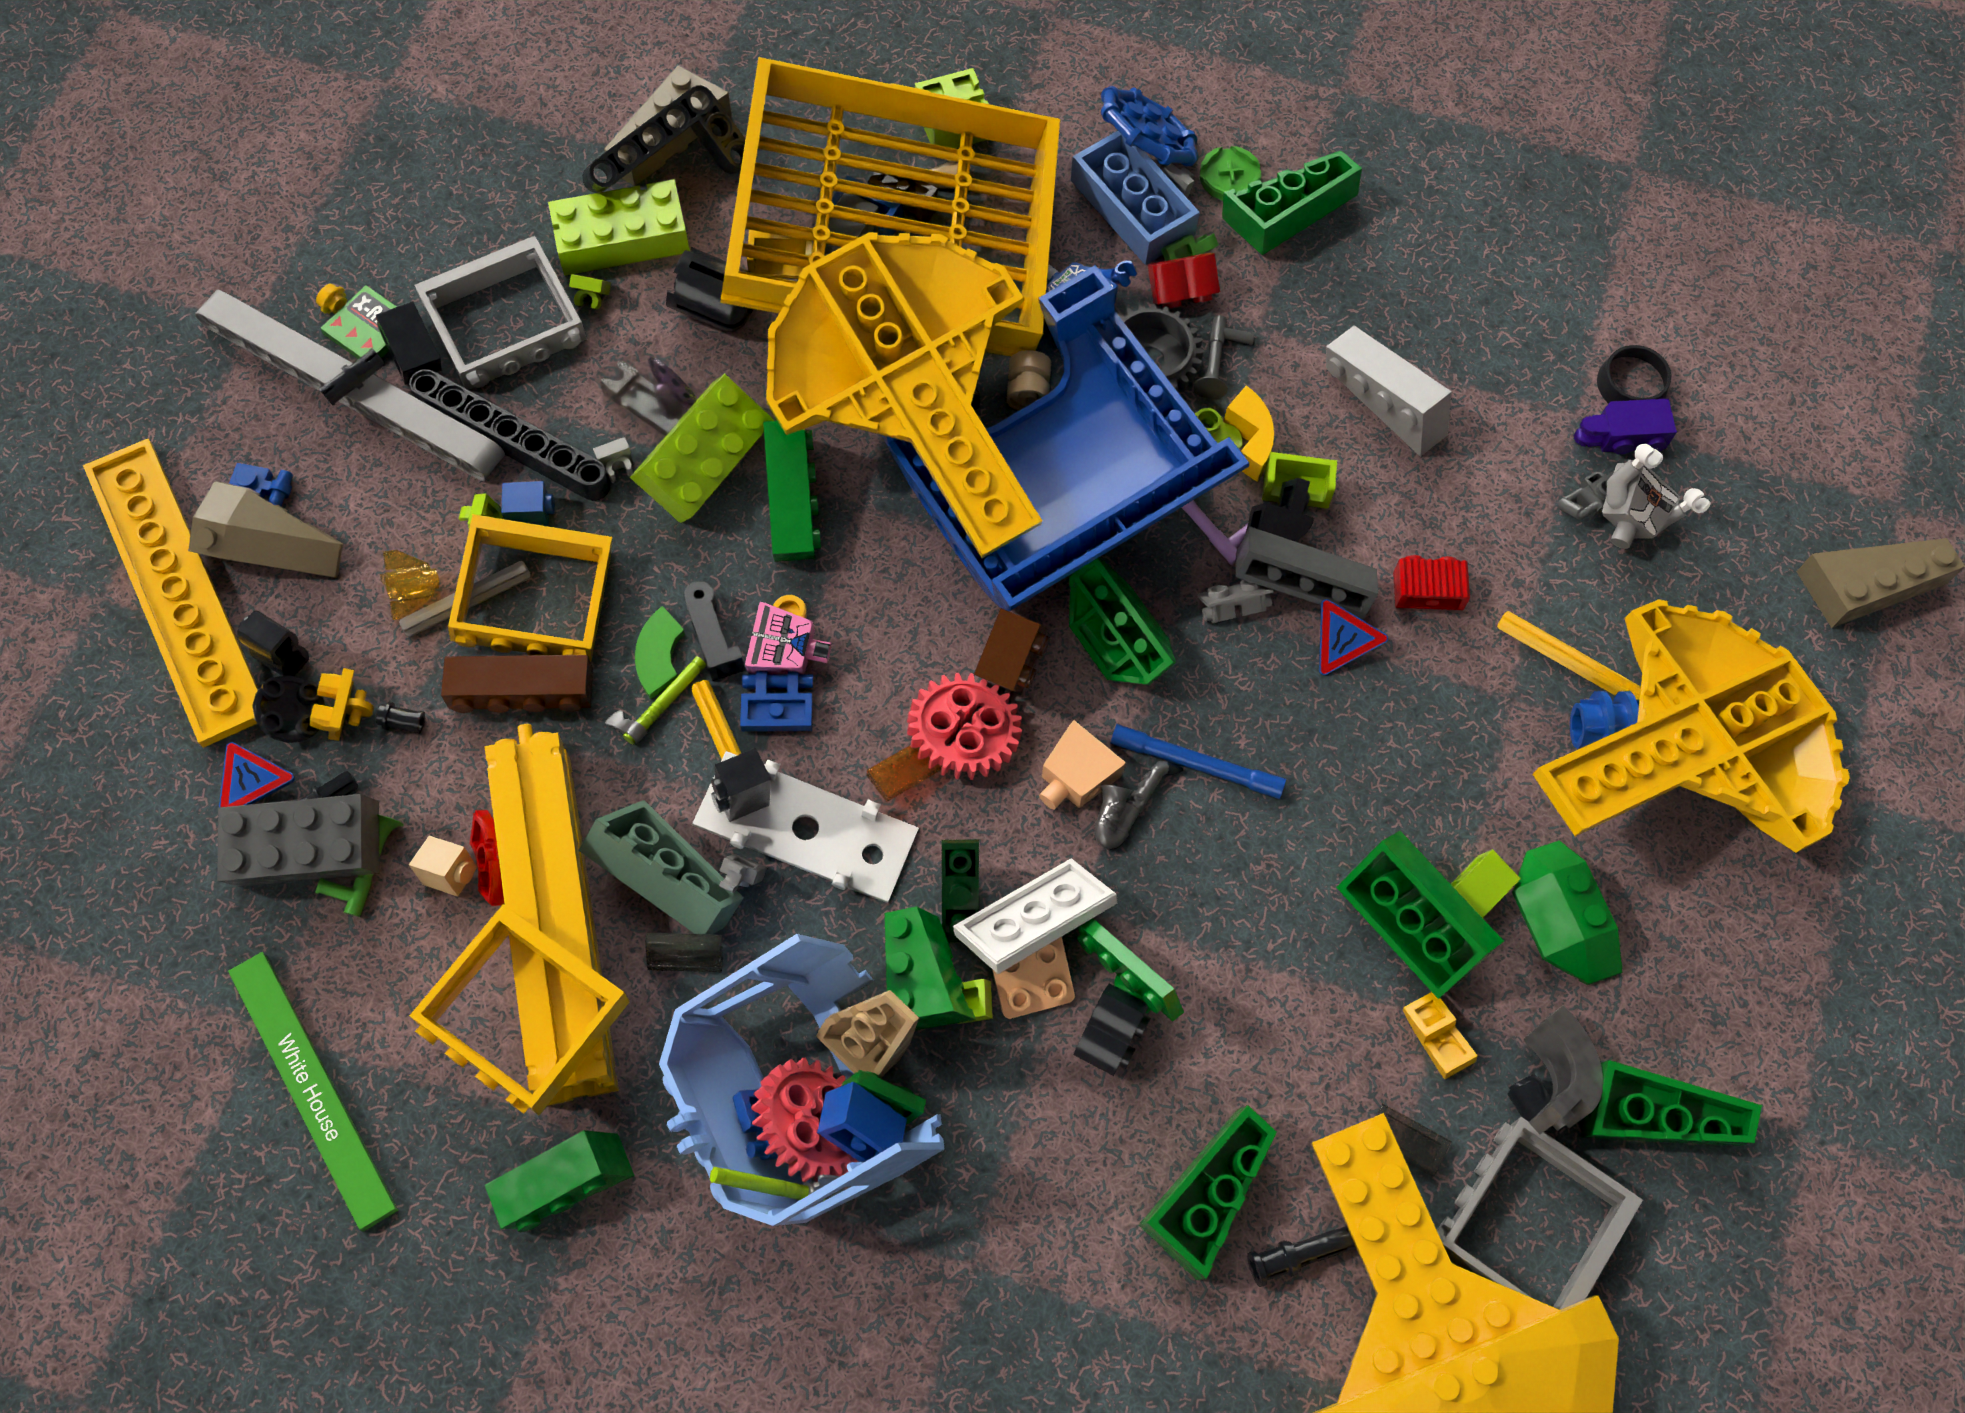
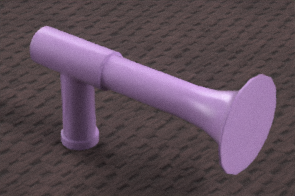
M1194 500L1181 507L1207 535L1209 541L1228 563L1233 565L1236 562L1237 547L1240 546L1246 534L1248 523L1231 537L1227 538L1204 514Z

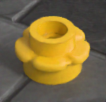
M327 284L319 291L316 303L321 307V311L324 314H330L331 312L336 314L347 303L343 287Z

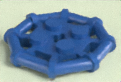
M1108 86L1102 91L1103 107L1101 109V116L1104 121L1112 124L1126 139L1125 143L1128 146L1138 147L1154 156L1160 164L1165 166L1171 163L1192 166L1197 162L1198 152L1195 149L1198 140L1194 131L1188 130L1172 114V108L1169 106L1165 108L1142 95L1141 90L1137 88L1119 90L1115 86Z

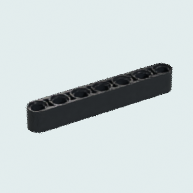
M420 370L412 375L409 386L415 398L491 439L503 449L506 456L585 499L598 501L608 494L610 483L606 470L599 460L434 371ZM542 448L537 452H533L535 449ZM570 463L568 466L560 467L562 464ZM592 478H598V479H597L596 481H594V482H587L588 480H590V479H592Z

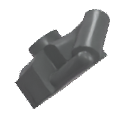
M1614 471L1608 475L1594 472L1587 476L1581 482L1579 489L1558 501V508L1577 520L1587 516L1592 520L1601 515L1607 496V480L1613 475Z

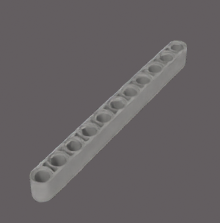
M216 290L195 313L199 322L209 330L317 390L343 371L341 368L345 364L348 367L353 364L221 290ZM375 375L366 379L363 382L364 386L358 389L356 387L338 401L480 481H485L505 456L503 449L491 439Z

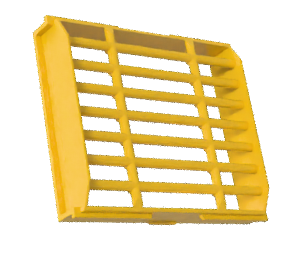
M758 57L720 303L779 314L783 307V302L787 295H790L797 281L739 271L741 256L804 268L825 256L826 244L843 247L859 238L830 232L828 226L829 218L831 217L931 237V234H941L961 248L962 243L1025 255L1024 269L1002 265L1006 268L1012 280L1022 282L1021 294L1024 300L1017 307L1020 309L1019 323L1000 320L992 326L985 352L1012 356L1019 351H1035L1043 334L1044 315L1039 304V297L1046 294L1060 119L936 94L928 90L899 84H888ZM766 95L831 108L830 121L826 123L764 110ZM844 111L961 134L960 148L955 149L846 127L842 123ZM765 123L828 136L827 144L823 149L760 136L761 124ZM973 137L1036 149L1035 162L1030 164L975 153L972 149ZM840 139L958 162L957 174L954 175L843 153L839 150ZM761 149L824 162L823 173L818 175L756 162L757 150ZM842 165L955 188L954 200L950 201L839 179L835 175L836 166ZM970 165L1032 177L1031 190L974 179L969 175ZM753 176L820 188L819 200L812 201L752 189ZM833 191L953 214L951 227L834 205L832 202ZM973 191L1028 202V216L971 205L967 201V192ZM749 202L817 215L816 225L814 228L747 216ZM965 217L1026 228V242L966 231L964 227ZM745 229L812 241V254L809 256L743 243Z

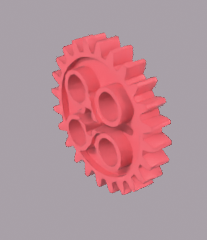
M956 673L952 682L945 675H942L940 686L931 680L929 681L928 691L920 689L918 698L912 700L911 711H909L907 723H909L907 735L913 736L910 746L911 748L920 747L919 759L930 757L928 768L931 769L937 764L941 765V775L943 776L951 769L954 770L955 779H959L962 772H967L970 780H973L975 771L978 770L984 777H988L990 767L1000 771L1002 761L1009 763L1012 752L1017 751L1018 740H1020L1022 729L1019 728L1022 717L1016 715L1018 705L1008 704L1010 693L998 694L1000 685L996 684L989 688L985 679H982L980 683L975 682L973 673H970L967 681H962L960 674ZM956 702H963V703H965L967 706H959V705H957V704H955V703H956ZM978 706H983L973 714ZM983 722H992L995 726H988ZM939 725L945 727L946 729L940 730L935 728L934 726ZM956 737L955 741L950 746H946L951 740H953ZM963 745H969V746L973 747L974 749H973V750H967V749L963 748L962 746H963Z
M802 1058L797 1063L790 1059L784 1065L779 1064L760 1081L762 1086L754 1092V1095L759 1100L751 1106L753 1111L761 1114L752 1121L753 1125L763 1128V1132L756 1138L759 1141L767 1140L770 1144L764 1153L769 1155L775 1152L778 1155L776 1167L787 1163L789 1165L788 1176L791 1177L800 1171L802 1182H806L812 1177L818 1182V1176L823 1174L840 1177L848 1172L847 1164L859 1162L817 1133L826 1092L841 1087L845 1081L844 1075L837 1079L833 1077L832 1066L822 1071L820 1060H816L810 1066L806 1058Z

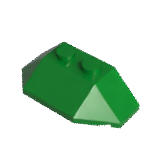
M1098 557L1070 576L1069 627L1107 680L1150 685L1176 663L1168 636L1133 588L1105 561Z
M1560 840L1528 850L1524 855L1518 872V876L1521 879L1513 886L1512 894L1542 959L1563 972L1578 978V981L1586 985L1623 973L1618 927L1587 862Z

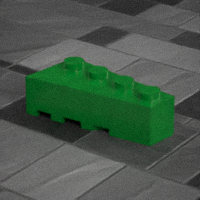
M1341 150L1304 163V168L1281 171L1277 173V178L1262 183L1259 179L1248 183V188L1236 192L1235 189L1224 192L1222 218L1261 255H1264L1356 197L1359 192L1362 168Z

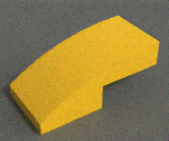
M1431 992L1403 1007V1012L1410 1026L1444 1079L1476 1062L1478 1055L1456 1028L1457 1019L1441 998L1438 999Z

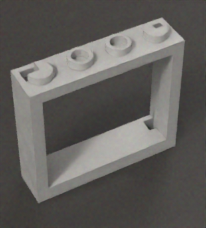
M535 236L414 285L424 309L467 390L474 387H483L490 380L502 375L514 374L523 366L533 362H542L556 352L575 348L580 342L587 340L582 321ZM537 267L566 323L465 365L436 308Z
M1523 1117L1518 1118L1511 1125L1505 1122L1494 1137L1493 1141L1498 1144L1492 1156L1486 1153L1474 1170L1479 1177L1473 1187L1467 1184L1462 1189L1454 1203L1460 1208L1453 1219L1447 1216L1443 1220L1437 1232L1452 1263L1530 1297L1455 1244L1516 1142H1520L1612 1206L1553 1306L1561 1310L1587 1298L1643 1199L1545 1132L1539 1135L1529 1124V1121Z

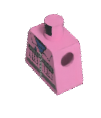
M760 602L745 667L747 672L751 674H756L757 671H767L768 674H788V671H796L799 674H805L808 660L828 663L831 643L813 639L815 628L812 621Z

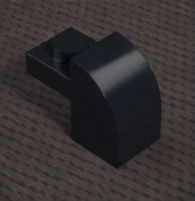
M1301 478L1285 481L1282 483L1278 505L1266 502L1252 506L1246 532L1250 526L1292 541L1303 537L1310 530L1314 521L1313 517L1303 514L1310 499L1308 493L1310 481Z

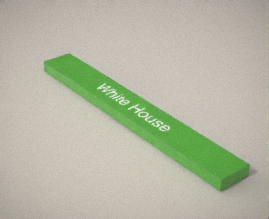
M261 952L229 970L228 972L359 1230L364 1232L399 1211L267 955Z

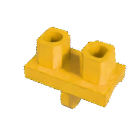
M343 668L342 675L321 673L317 695L336 700L334 707L314 704L310 716V726L329 731L328 739L340 740L346 713L350 715L348 723L353 726H359L361 717L373 715L374 706L365 701L366 691L356 690L355 697L350 698L354 670Z

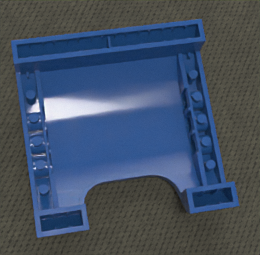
M1096 265L1039 297L1042 313L1064 364V373L1059 385L1047 395L998 424L986 428L1042 519L1040 526L986 557L981 558L912 443L882 435L910 487L963 565L988 597L997 606L1007 611H1011L1249 467L1248 460L1230 437L1220 443L1214 440L1115 312L1114 288Z

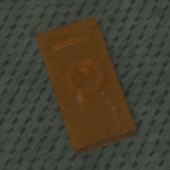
M909 745L867 769L866 776L885 801L888 802L940 772L942 766L937 764L931 769L928 768L930 757L919 759L920 747L911 748Z

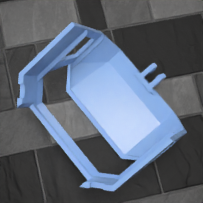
M796 934L675 1009L659 1062L664 1074L663 1084L668 1093L674 1097L680 1110L677 1116L667 1121V1126L671 1132L686 1129L691 1136L684 1138L677 1144L678 1151L681 1155L694 1152L698 1162L705 1167L709 1178L713 1167H720L798 1184L805 1183L802 1182L800 1171L791 1177L788 1176L789 1165L787 1163L776 1167L777 1158L764 1161L759 1157L750 1158L746 1153L748 1142L758 1141L756 1132H742L732 1097L740 1090L759 1089L762 1086L760 1081L764 1077L750 1046L723 1018V1015L788 986L813 1014L819 1028H821L825 1019L841 1011L838 1002L874 981L866 970L858 973L850 962L853 960V955L845 945ZM744 980L763 981L710 1009L701 1008ZM832 1053L846 1081L854 1073ZM936 1114L904 1133L903 1143H896L866 1162H851L847 1164L848 1172L802 1200L716 1183L710 1184L712 1195L722 1205L723 1209L771 1226L807 1223L902 1175L943 1151L944 1140L940 1134L936 1135V1128L942 1125L941 1114ZM852 1186V1187H850V1188H848V1189H846V1190H844V1191H842V1192H840V1193L834 1195L833 1197H831V1198H829V1199H827V1200H825V1201H823V1202H821V1203L815 1205L816 1203L822 1201L823 1199L827 1198L828 1196L832 1195L833 1193L837 1192L838 1190H840V1189H842V1188H844V1187Z

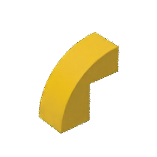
M1245 386L1227 407L1223 422L1235 426L1241 436L1249 441L1241 450V453L1249 462V467L1242 470V472L1258 482L1265 471L1273 447L1274 426L1265 403L1252 389Z

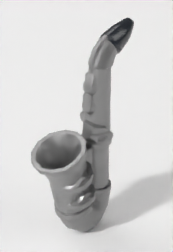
M1158 761L1151 768V771L1143 776L1144 780L1138 784L1137 791L1134 790L1128 802L1126 801L1131 793L1130 789L1112 785H1101L1103 803L1095 822L1094 830L1097 843L1106 849L1120 846L1129 836V830L1139 813L1143 811L1162 777L1183 772V768L1169 761Z

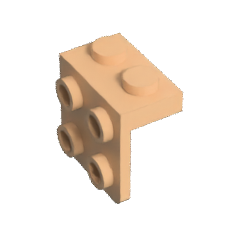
M1062 937L999 974L992 969L1001 1010L1008 1019L1072 1002L1075 998Z

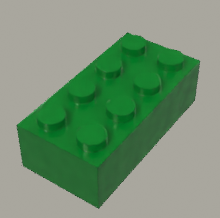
M1401 831L1382 840L1336 887L1438 999L1455 987L1504 942Z

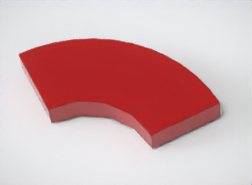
M475 810V813H473L470 845L475 853L478 868L477 891L491 906H502L504 904L494 819L488 810Z

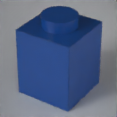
M544 481L502 483V516L505 520L549 527V514L555 513L553 494H548Z

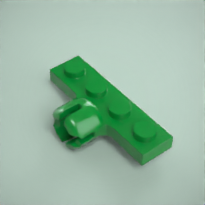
M1092 918L1077 927L1080 933L1077 936V940L1081 947L1090 955L1093 952L1096 953L1099 961L1109 973H1116L1114 986L1143 1000L1148 1005L1146 1013L1150 1010L1156 1014L1161 1011L1172 1022L1184 1013L1175 989L1096 920Z

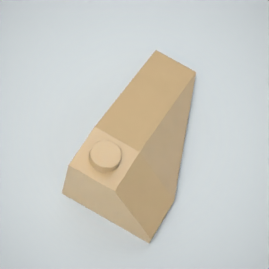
M889 990L830 1015L825 1019L816 1037L854 1074L859 1070L869 1071L877 1074L881 1079L900 1060L909 1047L919 1017Z

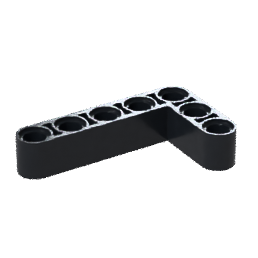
M696 85L595 159L584 170L582 175L583 183L591 192L600 193L606 191L690 127L724 172L734 174L741 171L746 139L713 93L707 87ZM691 97H695L701 102L702 110L693 107ZM667 115H672L677 119L678 128H674L668 123ZM711 124H716L720 128L721 137L715 136L712 133ZM643 132L653 136L655 140L654 146L647 145L644 142ZM619 150L629 154L631 158L630 164H625L619 159ZM730 150H734L739 154L740 163H736L731 159ZM594 169H601L606 174V183L599 182L595 178Z

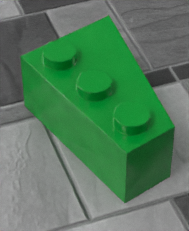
M583 1130L487 1183L485 1188L500 1228L517 1229L521 1233L540 1225V1219L551 1214L564 1212L573 1207L575 1203L635 1175L618 1134Z

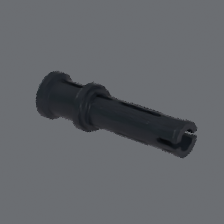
M1346 1225L1345 1227L1334 1229L1293 1244L1290 1241L1284 1240L1278 1243V1247L1261 1253L1251 1251L1247 1254V1259L1256 1284L1259 1287L1267 1285L1268 1280L1288 1274L1290 1277L1295 1276L1301 1271V1267L1357 1248Z

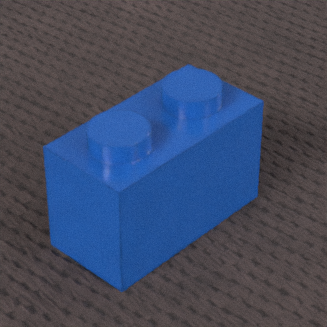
M851 1082L826 1092L817 1133L859 1162H866L896 1143H903L907 1119L855 1082Z

